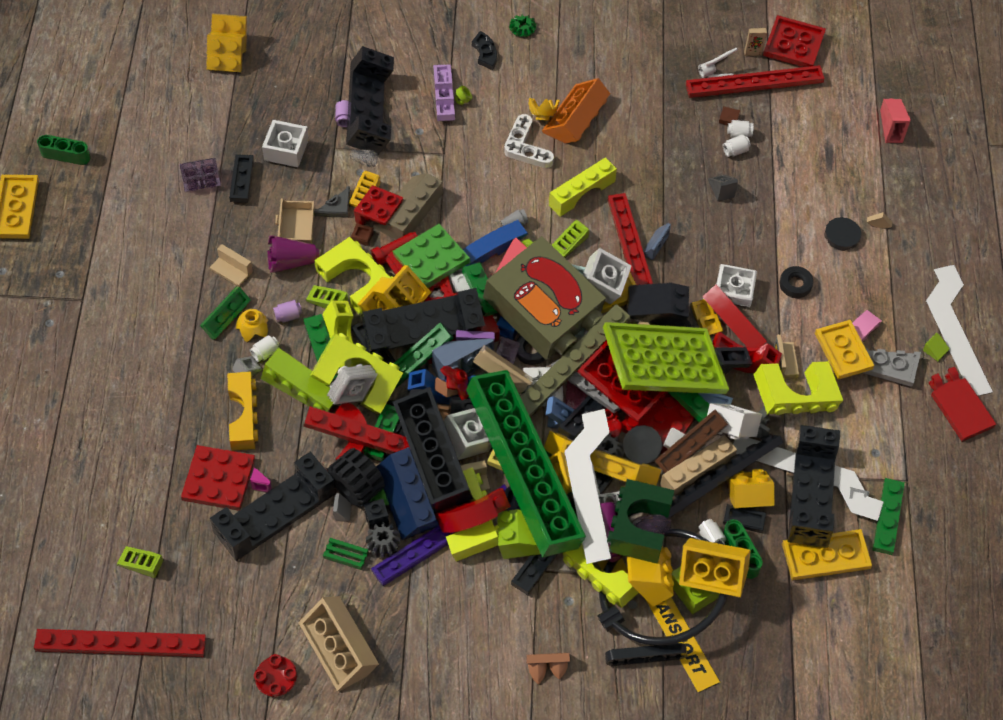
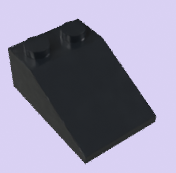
M675 283L630 285L628 287L627 314L630 315V319L662 326L683 327L689 317V286Z

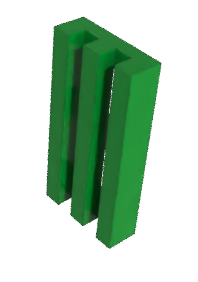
M330 538L326 551L323 553V558L362 570L369 551L366 548ZM330 552H335L345 557H351L360 560V563L334 554H330Z

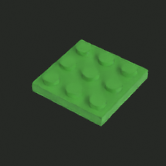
M440 224L393 251L395 258L401 265L409 266L427 288L471 263L470 257Z

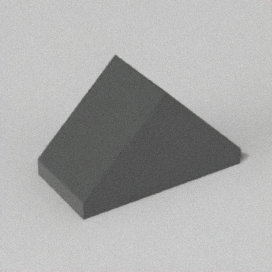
M725 174L708 178L717 201L735 197L738 184L737 178Z

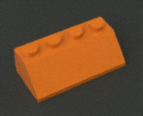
M599 78L575 84L542 132L565 144L579 141L582 133L590 126L592 119L598 115L599 109L607 102L606 99L611 93Z

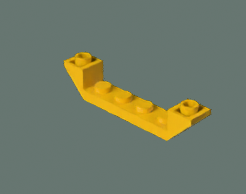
M549 431L544 448L545 451L552 455L558 451L565 453V450L573 441L562 434ZM597 449L590 455L594 471L625 482L627 479L657 486L662 469L644 463L640 465Z

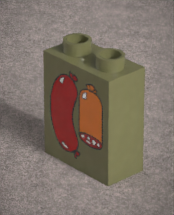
M542 236L487 279L483 298L546 360L556 352L563 356L578 342L575 336L583 329L588 332L604 316L601 311L606 297Z

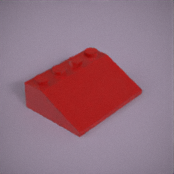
M607 341L577 371L636 422L641 420L668 393L666 391L623 390Z

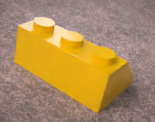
M689 538L683 545L679 585L741 597L749 569L751 550Z
M663 546L658 564L627 556L628 582L653 607L674 596L673 569L670 560L672 556L669 549Z

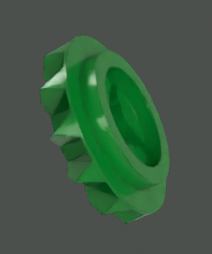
M515 15L514 19L510 21L509 28L514 35L527 37L535 32L536 23L534 18H530L529 15Z

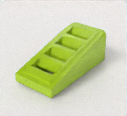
M575 220L552 246L565 258L589 238V229L578 220ZM562 244V245H563L565 248H567V249L564 250V249H563L562 247H560L559 245Z
M314 285L306 298V302L326 309L331 300L348 301V293ZM318 292L317 298H314L313 296Z
M126 546L117 565L155 578L164 560L160 554ZM128 553L132 554L129 561L126 562L125 559ZM138 556L136 563H133L135 557ZM144 558L145 561L143 565H140L142 559ZM149 561H152L150 567H148Z

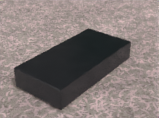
M727 504L723 525H726L729 520L734 519L740 521L745 530L762 533L766 513L747 508H734L733 505Z

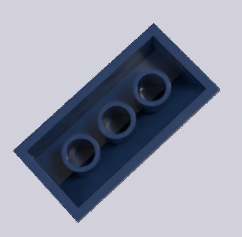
M409 447L390 454L376 466L384 479V491L402 541L440 526Z

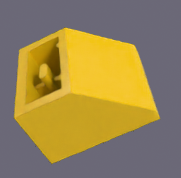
M753 469L752 472L741 470L727 480L730 501L734 508L774 506V482L763 469Z

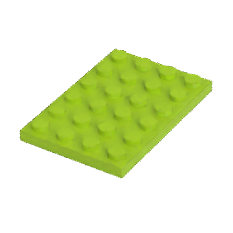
M605 322L603 325V331L623 390L726 394L729 391L707 328Z

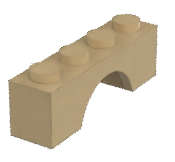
M724 435L664 473L660 486L675 490L674 495H679L684 492L685 487L692 485L704 473L715 469L719 465L730 462L731 457L736 455L737 449Z

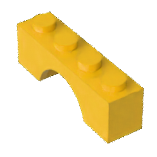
M251 371L227 373L229 398L232 401L238 402L244 408L240 418L229 424L231 450L255 449V441H259L258 429L255 430L254 424H258L257 412H254V407H257V396H253V390H257L256 379H252Z

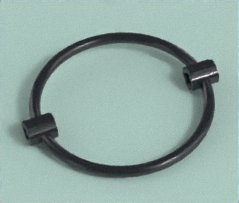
M682 529L650 531L662 534L664 537L693 538L710 542L694 532ZM720 540L716 542L718 544H723V542ZM608 561L603 572L611 573L618 561ZM602 591L599 592V601L603 612L597 615L607 632L614 628L624 637L638 643L656 646L670 645L688 640L711 625L722 611L728 595L720 593L715 606L706 618L693 628L672 636L650 637L629 630L621 624L625 620L619 609L615 605L609 606L608 599Z

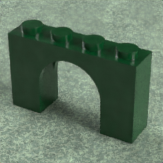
M627 479L625 487L621 486L618 498H622V500H617L615 513H618V516L613 515L611 528H614V531H609L607 543H611L609 552L658 564L664 535L637 528L630 522L628 517L635 513H649L668 518L675 490Z

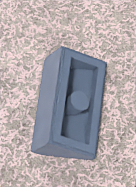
M668 223L655 231L643 250L645 258L654 260L669 237L671 224Z

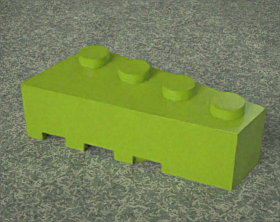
M279 347L265 363L261 380L309 407L330 412L335 405L327 396L330 385H325L311 377L312 370Z

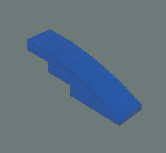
M516 220L481 237L462 249L470 257L471 261L466 266L476 264L479 261L482 264L496 253L498 256L509 248L513 239L517 238L520 241L527 236V231L519 220Z

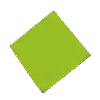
M938 333L934 334L923 349L925 353L937 362L950 350Z

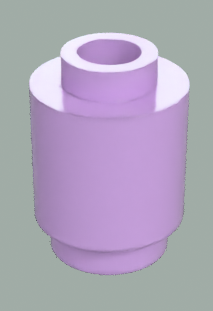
M342 100L336 104L335 121L338 126L347 127L348 101Z
M295 300L278 304L277 307L273 308L277 322L282 321L284 323L300 318L299 314H302L300 303H296Z

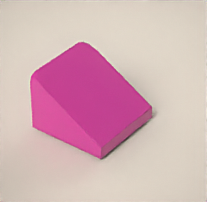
M254 468L250 479L252 489L262 492L270 491L272 489L271 481L258 469Z

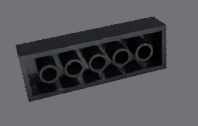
M430 387L393 401L435 513L473 499Z

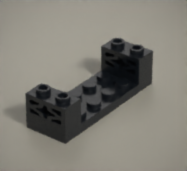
M364 46L358 51L350 65L346 145L379 155L391 140V125L383 123L384 83L394 71V57Z
M477 288L458 291L454 296L382 311V308L364 311L361 315L369 353L416 344L439 323L444 324L452 336L456 335L457 330L476 331L481 330L485 326Z
M800 425L796 441L787 542L824 548L829 547L834 528L832 501L835 460L839 449L840 430Z
M311 451L294 462L296 474L234 515L225 507L210 517L213 533L235 561H238L336 494L334 479Z

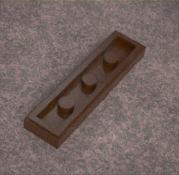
M716 409L713 410L659 456L655 462L666 473L693 456L729 424Z

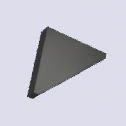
M347 186L340 194L334 195L319 209H315L314 216L348 217L350 186Z

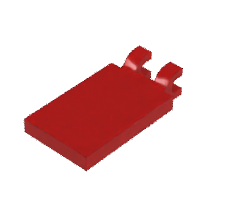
M955 366L947 370L948 374L944 376L948 381L947 383L943 384L939 373L931 376L932 380L928 383L934 390L931 396L961 442L995 428V421L966 378L960 380Z

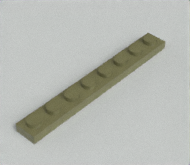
M617 304L613 306L521 396L529 417L564 385L607 341L603 331L605 322L627 323L630 320L629 314Z

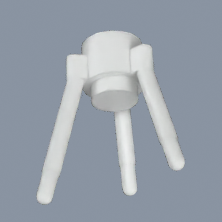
M734 48L709 62L699 65L698 69L701 77L710 78L734 75L732 73L714 75V72H716L714 64L736 52L738 48Z

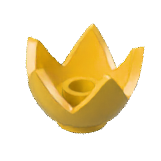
M529 98L528 105L532 115H536V120H550V116H554L560 100H557L554 106L552 100L548 101V99H545L538 106L535 99Z
M248 309L239 316L236 329H240L245 342H248L255 334L262 337L267 336V322L269 320L261 311Z

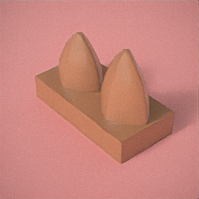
M569 653L526 655V663L528 664L530 675L537 684H540L545 676L547 663H549L550 670L554 676L561 679L567 670L568 662H570Z

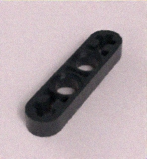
M684 643L612 649L605 652L606 664L609 666L680 660L688 656L686 644Z

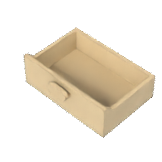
M281 198L280 214L276 215L275 225H279L278 237L312 244L314 201H286Z

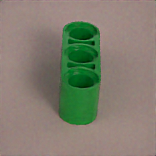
M42 135L37 139L41 156L46 159L78 165H85L91 159L88 146L83 141L52 135Z
M734 519L729 520L723 532L727 538L725 543L728 546L743 547L751 550L749 564L755 565L756 568L749 567L747 578H756L762 567V558L742 523ZM730 530H733V531H735L737 534H732V533H730L729 531H730Z

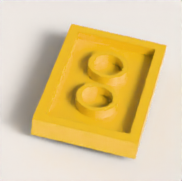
M851 320L815 330V335L838 380L873 370L874 364Z

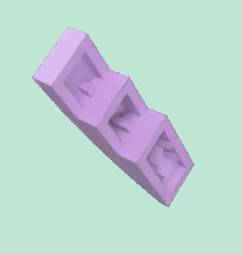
M451 64L433 65L437 121L455 120Z

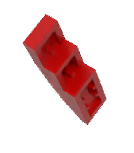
M717 284L702 296L746 347L758 348L767 342Z

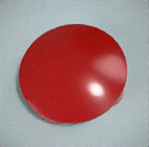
M278 654L271 655L260 663L254 673L256 686L267 696L277 697L286 694L293 688L297 680L295 665L286 657Z

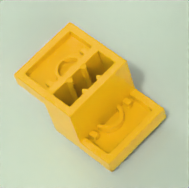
M212 14L211 32L207 34L206 70L242 72V54L246 51L247 16Z
M404 265L392 279L381 277L360 300L358 305L363 311L382 308L383 311L421 303L428 297L431 291L409 266Z

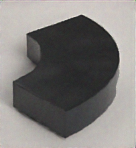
M479 31L472 40L471 46L479 52L478 64L493 70L497 62L496 47L488 35Z

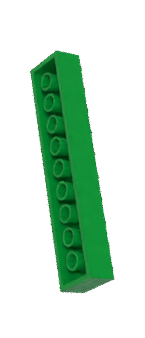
M508 370L472 376L466 391L542 558L579 549L586 537Z

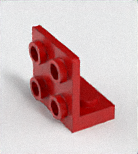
M372 185L354 209L356 223L364 225L367 221L373 220L386 225L403 202V197Z

